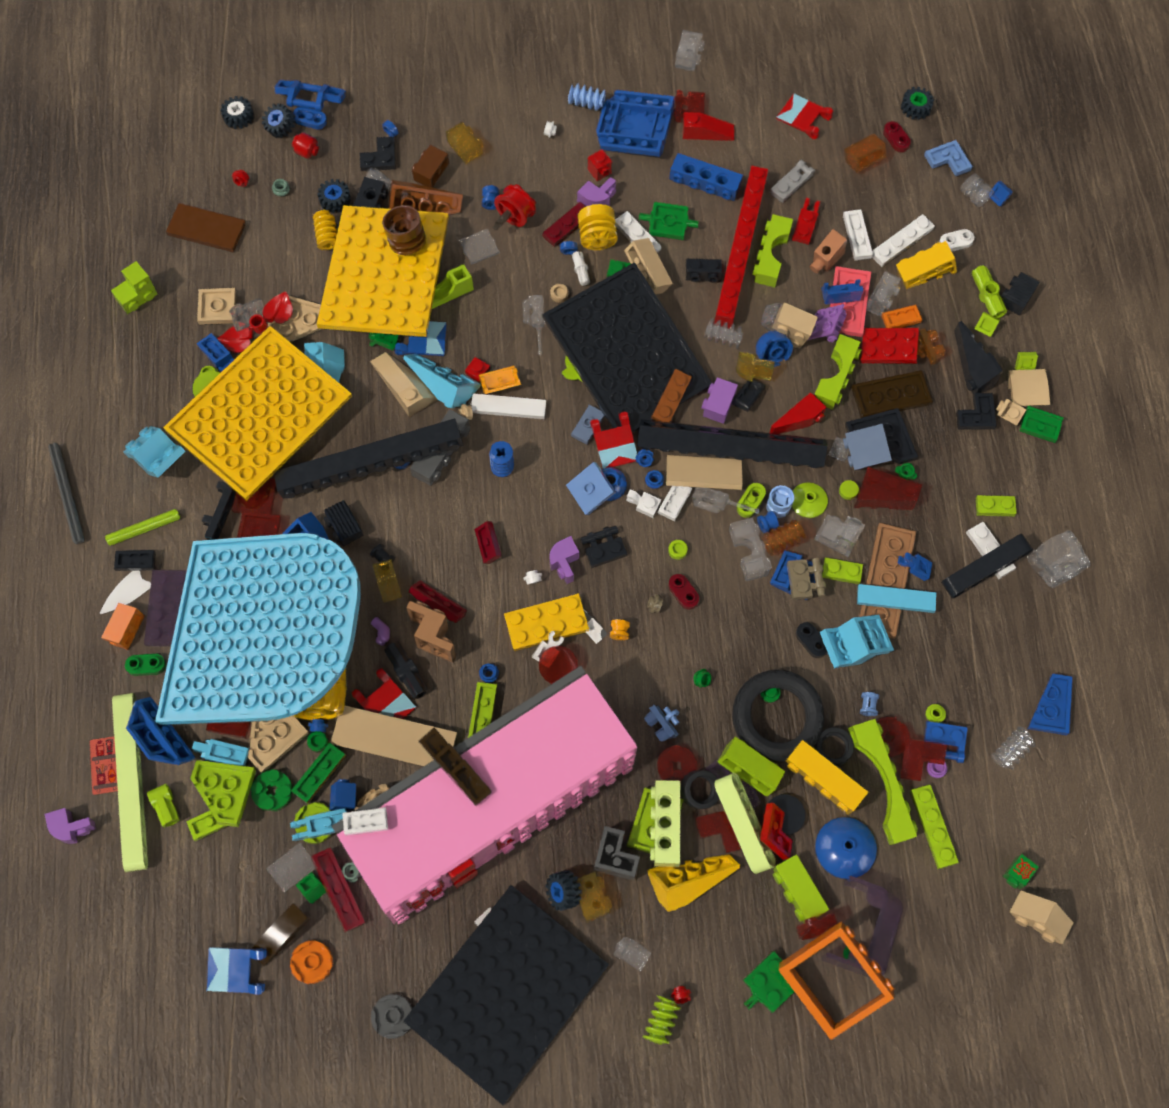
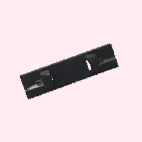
M218 481L216 488L218 492L222 493L214 515L204 514L202 518L203 524L208 526L205 533L207 540L219 539L238 494L225 482Z

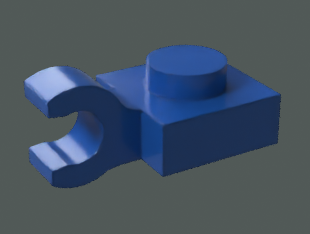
M908 552L905 553L904 558L902 556L898 557L897 563L904 567H910V573L923 581L930 578L932 562L919 554L913 556Z

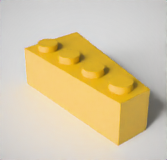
M803 740L786 760L788 763L787 767L796 774L800 773L804 777V781L812 787L815 786L825 798L831 800L847 815L857 808L868 793L867 790Z

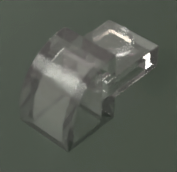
M260 298L243 305L239 303L230 309L229 313L236 331L249 327V320L253 315L259 314L263 317L264 305Z

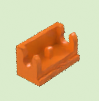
M118 603L101 638L109 641L114 646L128 650L145 615L135 607Z

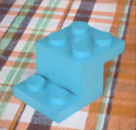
M150 426L149 428L145 427L139 433L140 436L136 440H131L125 446L126 450L123 453L128 458L134 459L148 475L159 477L186 451L181 446L175 445L160 428Z
M880 615L854 617L837 628H828L820 632L834 668L860 665L876 655L888 654L894 651Z

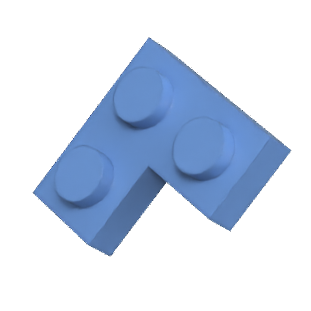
M956 140L930 149L924 154L932 169L948 163L955 176L969 172L972 169L971 163Z

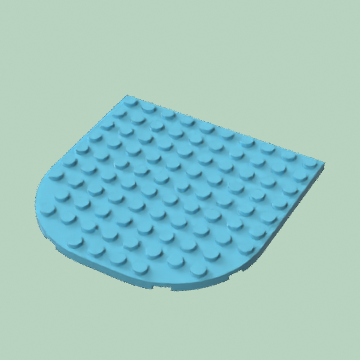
M308 533L193 541L155 722L159 725L278 720L295 715L320 700L334 686L343 673L352 653L355 639L361 587L356 567L345 551L329 539L327 540L318 535Z

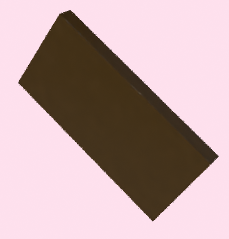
M922 370L852 384L851 386L861 418L896 408L899 411L932 405L933 403Z

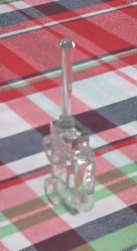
M531 295L522 302L523 322L530 324V328L536 327L538 337L537 353L542 355L541 329L546 324L542 318L544 298L543 295ZM530 308L533 310L532 315H530Z
M696 487L692 495L695 507L713 513H718L720 510L724 511L727 504L755 512L756 514L760 512L758 508L755 509L732 501L727 493L719 490Z

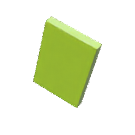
M644 788L627 847L650 854V849L654 848L655 841L651 840V827H655V819H651V807H655V799H651V789ZM680 798V810H681V806H682V803H683V799H681V798ZM662 799L660 805L666 808L671 805V802L668 799ZM662 819L659 822L663 828L671 826L670 821L667 819ZM666 839L659 842V845L664 849L669 848L671 844Z

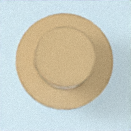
M462 404L461 408L458 409V414L472 420L473 412L471 406Z

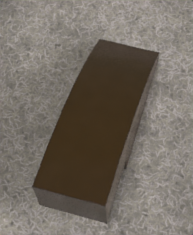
M295 903L269 927L252 948L267 950V956L262 960H258L264 967L310 921Z

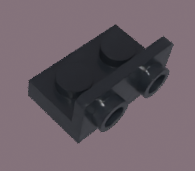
M686 258V281L721 282L723 274L722 259Z

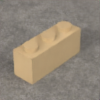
M649 238L634 240L624 250L630 263H636L655 295L664 293L673 284Z

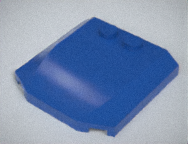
M616 90L614 96L604 102L596 133L601 149L660 157L663 153L674 111V96Z

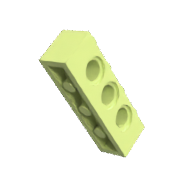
M655 781V787H651V799H655V807H651V819H655V827H651V840L655 841L654 848L650 849V860H654V866L679 867L680 781ZM668 799L671 805L666 808L662 807L660 801ZM662 819H667L670 821L671 826L663 828L659 822ZM661 840H668L671 846L667 849L662 848L659 845Z

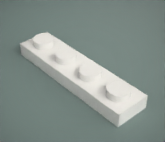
M922 214L872 251V258L883 267L930 233L935 226Z

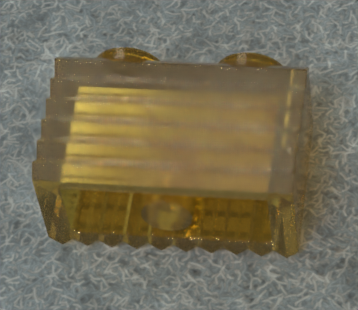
M461 122L446 131L447 142L465 164L483 154V143L480 138H475L470 126L466 127Z

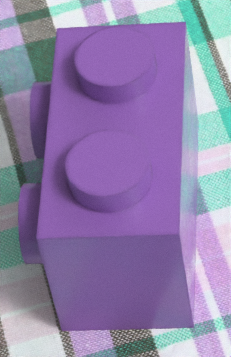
M720 378L716 379L715 384L711 383L708 390L710 396L708 399H704L701 409H704L703 417L724 424L738 385Z

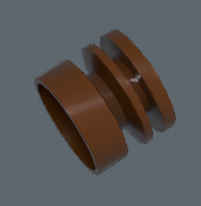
M401 205L392 208L384 215L382 221L389 246L394 253L411 255L422 249L426 242V235L419 212L415 208Z

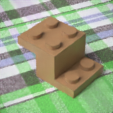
M409 601L406 607L411 621L420 624L414 635L417 648L453 663L456 653L452 641L444 637L448 630V623L444 613L438 609H428L425 604L416 601V603Z

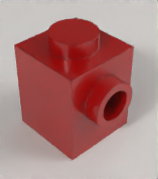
M603 149L588 157V171L596 181L603 179L612 172V161Z

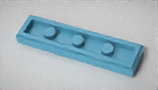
M859 584L857 604L934 613L936 611V593Z

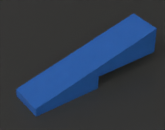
M212 333L196 343L220 373L234 361L230 352Z

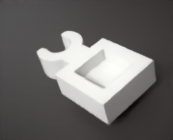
M554 631L549 633V641L546 643L542 640L532 655V658L548 668L559 653V650L555 649V647L562 644L564 640L560 636L559 640L554 641Z

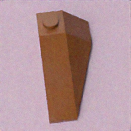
M392 180L389 209L404 205L411 206L417 211L448 214L459 213L461 211L463 194Z

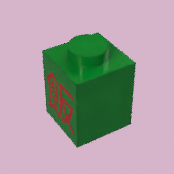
M1020 854L1011 863L1003 877L1007 879L1006 882L1011 887L1021 889L1027 885L1039 866L1023 854Z

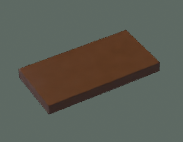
M178 203L166 234L234 253L246 222L243 219Z

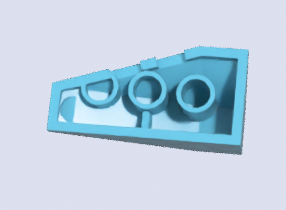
M324 342L304 343L305 355L340 383L339 380L345 368L344 350Z
M404 355L403 359L435 397L448 408L453 409L465 404L480 388L481 384L468 376L461 374L459 377L452 374V369L436 367L435 362L420 355Z

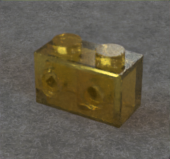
M593 872L578 878L577 883L581 884L579 890H582V894H579L582 897L579 905L586 923L609 915V908H612V904L608 895L604 896L602 889L605 887L601 876L597 877L596 873Z

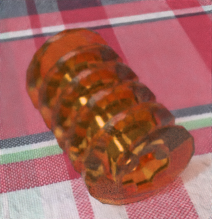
M794 519L790 523H785L784 526L777 527V530L772 529L770 533H764L762 539L767 552L773 556V549L780 553V546L786 550V543L792 547L794 546L793 540L799 544L801 543L800 537L806 539L801 524Z

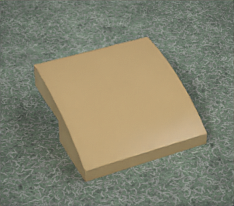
M1045 369L1008 371V388L1011 389L1012 402L1019 406L1050 405L1049 386Z

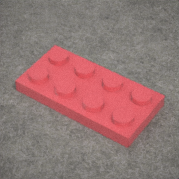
M835 267L833 286L853 284L856 279H861L860 286H863L864 290L860 301L830 304V307L841 304L845 305L843 309L846 310L847 316L839 334L863 336L871 272Z

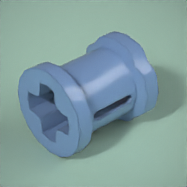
M873 692L862 693L863 704L860 714L877 716L876 706L879 694Z

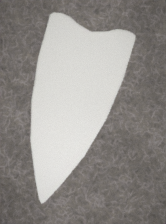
M132 571L109 595L100 614L115 610L118 603L129 604L153 585L149 581L142 579L140 571Z

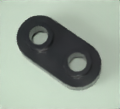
M801 623L796 629V638L812 657H824L827 649L821 634L811 623ZM807 629L810 633L805 634L803 630ZM820 644L822 649H817L815 645Z

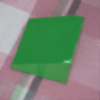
M312 871L296 884L310 904H313L326 893L323 884Z

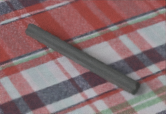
M53 443L48 448L73 542L80 544L84 542V537L63 457L58 443Z

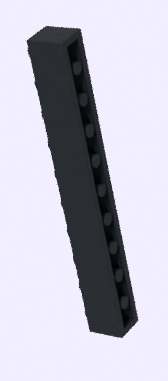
M454 418L277 470L274 473L277 491L283 499L293 498L301 493H310L318 488H328L335 483L348 482L350 479L365 477L373 472H382L394 466L399 467L407 462L420 461L424 457L437 456L441 452L454 451L464 445L459 426Z
M641 419L637 447L645 450L655 448L663 452L673 450L681 454L691 452L697 453L700 456H707L709 454L715 455L718 458H726L728 456L734 457L737 460H744L746 458L752 459L755 462H763L764 460L771 461L774 464L789 463L792 466L808 465L811 468H819L825 465L828 445L825 439Z

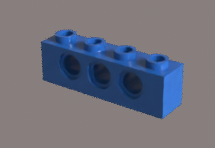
M677 153L670 169L669 179L676 183L690 186L693 189H699L708 194H714L726 200L735 201L742 184L743 175Z

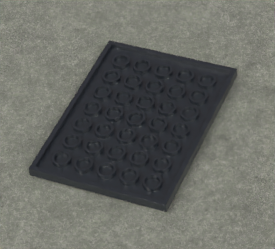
M635 262L542 314V318L612 429L622 426L619 419V414L622 412L628 413L632 432L640 428L641 419L653 421L654 419L651 417L675 369L692 377L679 405L709 388L712 383Z
M510 885L403 1022L500 1104L504 1105L609 964L515 887Z

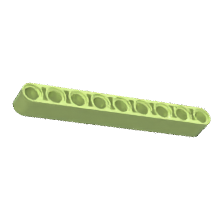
M134 693L112 697L122 863L125 872L148 868L140 747L126 729L133 704L136 701Z

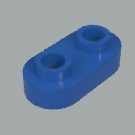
M298 107L293 111L294 119L298 125L319 130L327 124L326 116L323 112L306 107Z

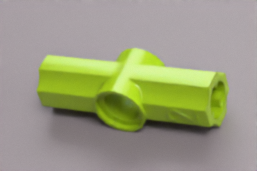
M987 266L977 267L971 274L980 292L979 299L985 303L990 315L1001 318L1003 315H1006L1007 310L999 294V285L993 281Z

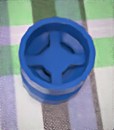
M493 185L483 187V208L487 210L496 209L494 200L500 193L498 187Z

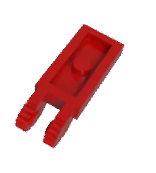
M806 198L803 209L801 208L792 241L809 245L821 201L817 200L814 205V211L807 210L810 198Z

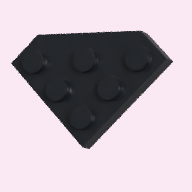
M898 408L846 422L845 427L848 433L883 424L892 461L902 464L917 459V453Z

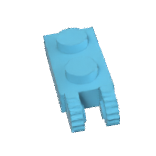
M343 808L305 817V819L291 822V828L295 829L307 825L306 832L292 835L293 840L311 839L335 833L331 826L343 819V813H347V809Z

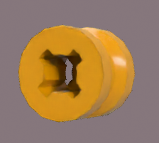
M620 619L612 620V631L609 637L614 640H628L629 633L627 630L630 628V622Z

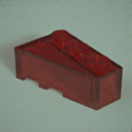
M868 467L853 508L871 507V509H877L881 507L913 510L918 501L922 484Z

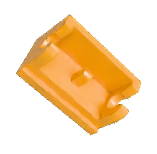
M514 365L479 375L483 393L485 394L521 385L517 369Z

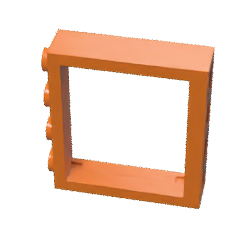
M842 921L780 962L779 966L780 973L830 1040L894 999L895 988L891 984V980L884 978L879 964L869 958L867 955L869 954L864 944L857 942L854 938V931L848 925L845 926ZM838 937H841L882 994L840 1022L835 1023L794 967Z

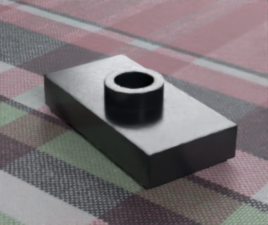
M749 377L732 400V404L748 412L764 391L766 385Z
M155 550L115 551L114 569L115 571L154 570L156 552Z

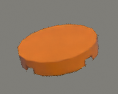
M318 941L301 943L293 951L290 961L293 975L299 981L306 984H316L323 981L333 967L331 951L325 944Z

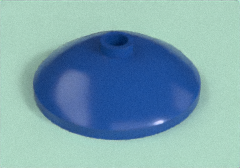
M840 817L827 822L821 828L816 838L815 852L819 863L829 874L841 879H854L862 876L872 867L877 855V845L872 832L865 824L853 818ZM846 842L851 843V849L846 848Z

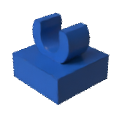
M998 181L987 196L1000 207L1004 205L1013 191L1002 181Z

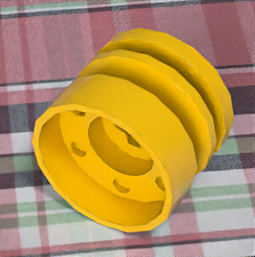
M593 204L580 210L578 213V224L580 228V241L584 248L595 251L604 250L617 242L615 213L612 207L604 204Z

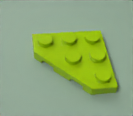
M196 760L190 779L219 825L239 827L256 773L255 768Z

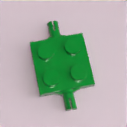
M654 202L650 214L639 213V220L649 221V234L651 236L684 240L687 227L698 228L699 221L688 220L689 206Z
M774 951L743 979V982L749 987L752 994L743 1003L747 1006L748 1010L757 1002H760L773 1013L795 992L780 973L779 966L783 960Z

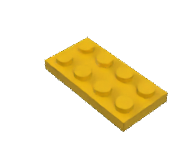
M579 593L504 613L514 652L537 646L542 640L547 643L549 641L548 635L551 631L555 632L553 636L554 641L559 640L560 636L566 638L589 632Z

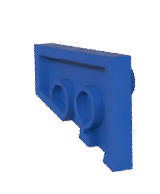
M1052 674L1027 729L1066 736L1069 734L1072 694L1071 676Z

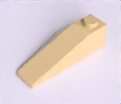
M385 352L370 361L409 417L438 401L414 371Z

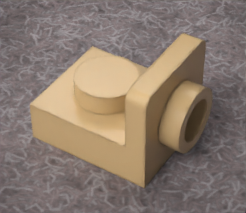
M1006 399L1005 402L1001 400L996 408L999 411L998 416L1016 426L1027 410L1009 399Z

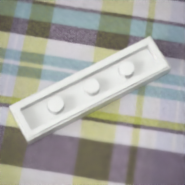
M473 394L471 408L473 413L544 419L546 400Z

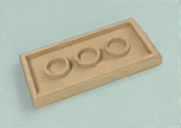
M667 455L666 485L742 490V460Z

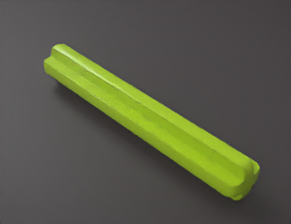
M173 509L107 534L105 536L106 542L111 546L179 520V512L177 509Z

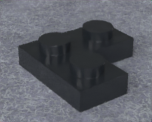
M394 136L377 137V152L360 153L361 171L396 170Z
M974 393V410H957L956 412L958 430L995 429L997 426L993 393Z

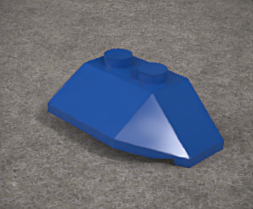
M152 697L136 700L133 704L126 729L146 757L152 761L174 765L193 761L195 756L171 724L159 725L155 722L158 706Z

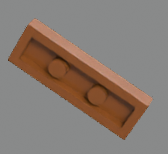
M677 369L674 370L651 417L652 419L661 422L671 421L692 378L691 376Z

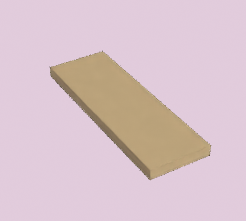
M344 705L342 715L337 718L331 744L425 766L432 762L433 758L420 745L418 740L427 734L433 726ZM435 727L444 739L454 747L457 732Z

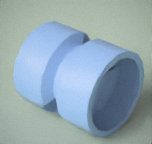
M782 485L774 487L767 501V511H773L777 518L787 516L794 501L793 491Z

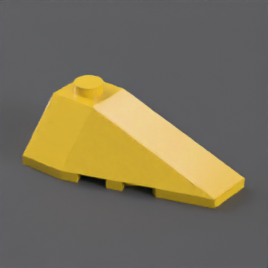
M730 855L708 857L703 862L692 863V860L685 861L684 865H679V867L658 866L647 870L658 901L670 912L688 905L738 870L740 864Z

